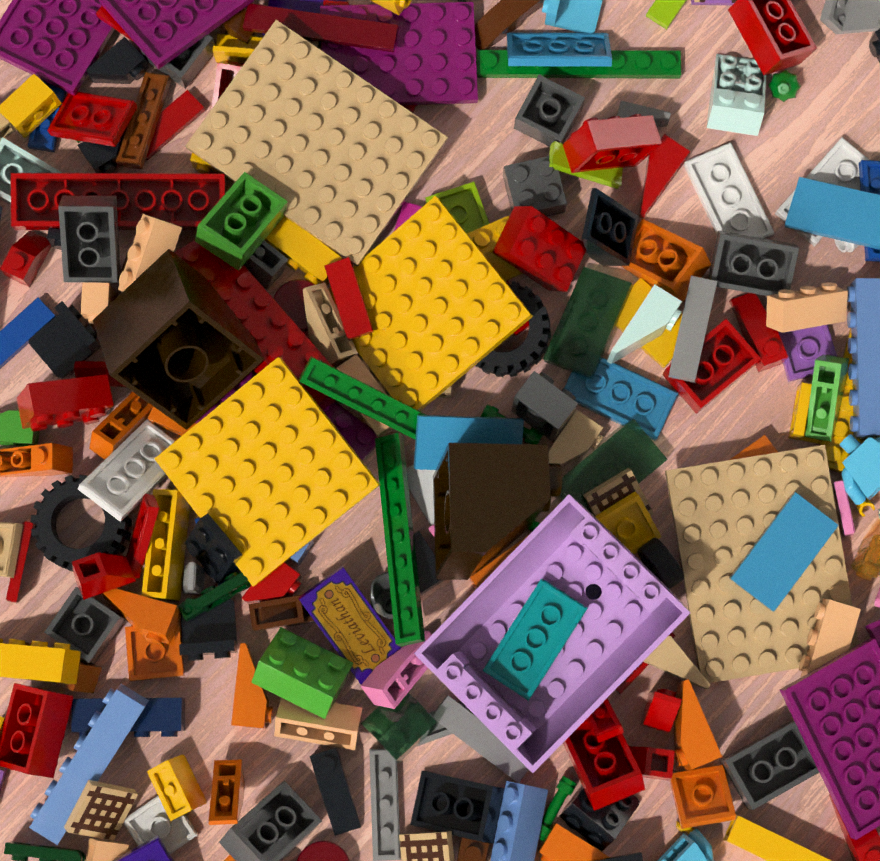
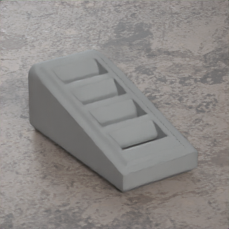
M625 101L620 102L617 116H620V118L629 117L634 114H641L642 116L653 115L656 127L667 126L671 113Z
M189 562L184 567L182 578V592L184 594L201 595V592L204 590L205 570L195 562Z

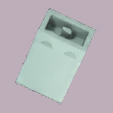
M716 54L708 107L707 128L758 136L765 110L766 75L762 74L755 59Z

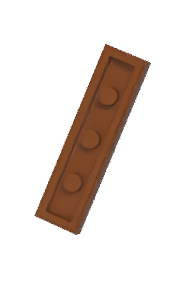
M145 73L135 102L138 107L127 126L115 161L118 166L143 169L172 81L169 75Z

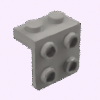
M826 0L820 21L835 34L877 31L880 28V0Z

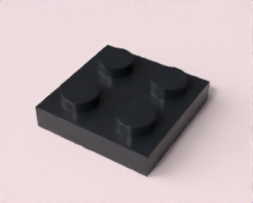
M209 514L199 519L184 543L189 553L197 558L207 575L212 577L217 584L229 575L242 556L241 552Z

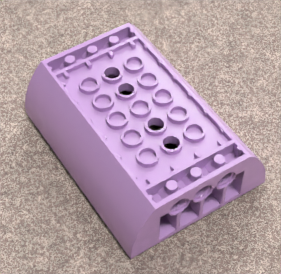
M569 494L414 654L534 773L691 612L592 513ZM542 578L588 609L528 701L482 670ZM590 584H597L601 588L600 598L596 600L588 598L586 589Z

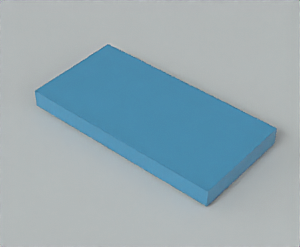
M507 33L508 66L612 67L609 33Z
M799 177L786 218L785 228L880 250V195Z
M582 349L564 389L576 397L574 401L579 406L654 441L657 440L678 395V392L618 364H610L607 362V359L585 349Z
M417 415L414 468L419 470H436L448 443L522 444L524 420L522 418Z
M793 492L729 579L774 612L839 525L799 494Z

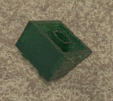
M407 693L395 709L379 706L361 723L397 763L402 761L438 726L437 721L409 693Z

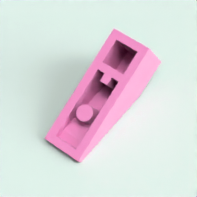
M430 631L424 632L425 641L432 635ZM424 642L404 646L376 666L362 683V689L374 705L395 709L428 669L414 654Z

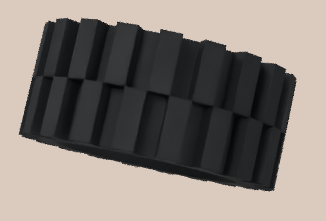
M515 281L508 285L533 317L529 320V332L521 346L510 352L492 351L475 365L482 369L483 372L487 374L493 373L496 377H503V375L513 377L518 376V372L524 371L525 373L531 370L530 366L534 363L537 365L541 361L540 357L543 353H546L548 341L551 339L550 319L542 300L532 292V289L527 286L525 288L521 287L519 282Z
M71 475L65 477L66 481L63 483L58 480L53 482L52 486L54 488L50 492L45 489L41 493L44 497L42 502H35L33 508L37 509V514L31 515L30 521L35 524V529H31L32 537L38 541L35 543L38 550L44 553L43 556L49 561L72 572V561L98 552L117 555L118 552L123 554L126 549L123 546L125 540L130 541L131 537L128 527H132V519L127 515L120 522L103 509L105 527L100 538L95 543L85 548L73 549L66 547L61 542L56 530L58 515L68 503L77 499H90L78 490L79 484L87 475H79V478Z

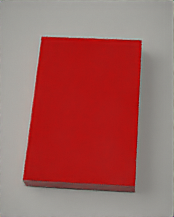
M77 92L75 96L68 93L47 131L50 136L116 147L138 106L133 100Z

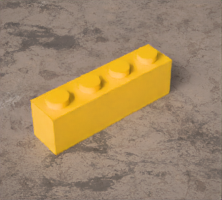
M285 216L265 239L267 243L288 259L286 264L294 271L297 269L301 270L306 274L304 278L315 285L325 283L327 286L329 279L324 266L343 259L316 237Z
M153 489V495L160 508L146 553L141 596L158 600L180 601L186 550L184 543L187 540L190 504L179 490Z
M0 638V677L77 685L81 651L70 650L71 644L54 643V647L50 648L48 647V642L31 641V646L25 645V640L9 639L8 644H4L3 639Z

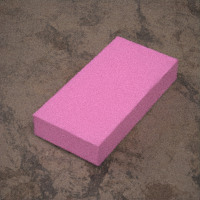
M843 481L834 482L833 487L844 537L852 536L855 533L848 495Z

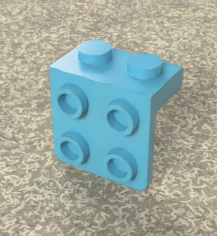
M544 0L542 12L546 13L545 25L580 33H595L603 0Z

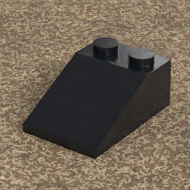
M592 188L582 234L583 244L588 256L603 266H629L639 216L597 188Z
M422 771L410 825L438 832L452 831V835L494 844L505 788Z

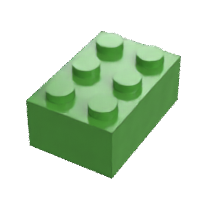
M244 172L199 223L195 242L239 271L283 219L288 201Z
M280 627L260 658L251 683L325 719L347 681L353 662Z

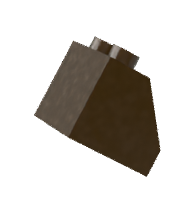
M170 249L162 254L93 319L109 375L186 430L264 360L257 341L210 282Z
M448 443L433 474L436 580H468L526 532L541 512L549 511L551 496H560L562 469L560 463H549L548 445Z

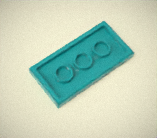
M541 578L482 671L529 701L588 608Z

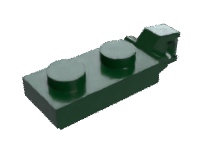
M234 572L224 579L225 582L217 587L213 585L201 592L202 596L199 598H187L178 606V609L183 618L188 622L201 613L209 612L249 588L251 584L248 578L242 572L240 574L239 572Z

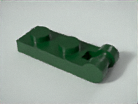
M13 841L5 843L4 854L12 855L11 860L28 861L29 857L39 858V861L86 860L85 853L77 849Z

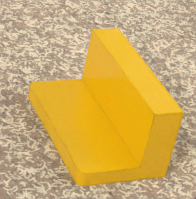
M217 34L216 46H213L215 61L228 60L245 63L262 40V37H252L249 43L246 44L231 35Z
M33 74L0 104V113L22 137L26 138L62 103L56 94L39 77Z
M802 382L796 390L788 438L819 444L821 440L805 437L812 384Z
M184 754L171 758L147 771L170 821L207 803Z

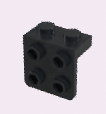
M63 301L54 307L59 315L29 339L30 346L60 379L66 377L74 370L75 361H85L101 348L95 340L98 337L95 330L89 324L84 327L79 321L82 315L73 305L67 307Z
M232 599L225 601L207 613H201L188 622L181 614L183 644H179L180 656L187 657V661L204 660L203 655H214V659L231 658V653H238L235 603Z
M582 788L575 799L559 816L570 828L575 829L585 837L589 844L602 852L617 838L640 802L637 797L631 795L594 811L584 788Z

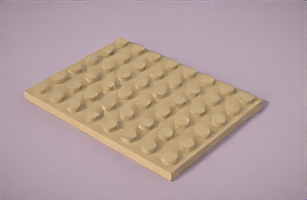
M275 20L185 147L234 182L246 172L288 201L284 212L285 217L343 257H349L353 264L359 266L446 143L448 137L281 22Z
M825 445L666 470L665 475L680 564L684 574L683 582L687 606L691 612L689 618L698 670L709 683L799 668L803 655L807 656L809 649L807 644L808 634L811 629L815 628L817 622L814 615L818 603H822L824 598L852 606L839 526L774 612L729 578L793 492L799 494L838 524ZM856 628L849 650L859 645Z

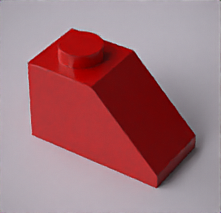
M28 231L12 245L0 270L6 277L30 288L52 247L47 238Z
M283 563L256 586L251 585L242 599L250 604L286 598L289 594L293 596L302 585L300 582L302 576L286 563Z

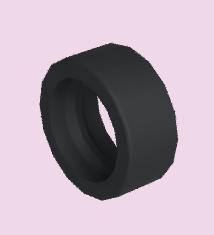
M652 538L637 549L643 564L669 589L684 580V574L678 562L659 539Z

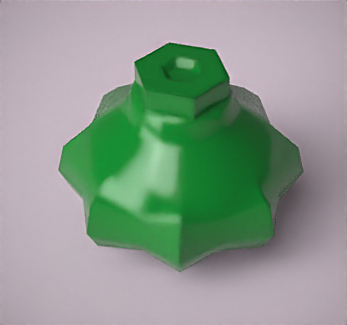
M786 69L781 73L773 74L772 81L768 84L772 97L778 98L783 102L796 98L797 91L801 87L797 74L789 73Z

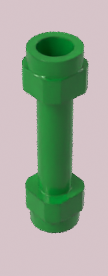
M489 404L486 405L480 416L507 418L498 413L499 409ZM523 426L524 442L526 444L538 445L543 433L533 427L528 429Z
M562 776L556 788L558 791L543 816L539 839L545 841L551 829L549 828L567 795L571 796L577 785L565 776Z

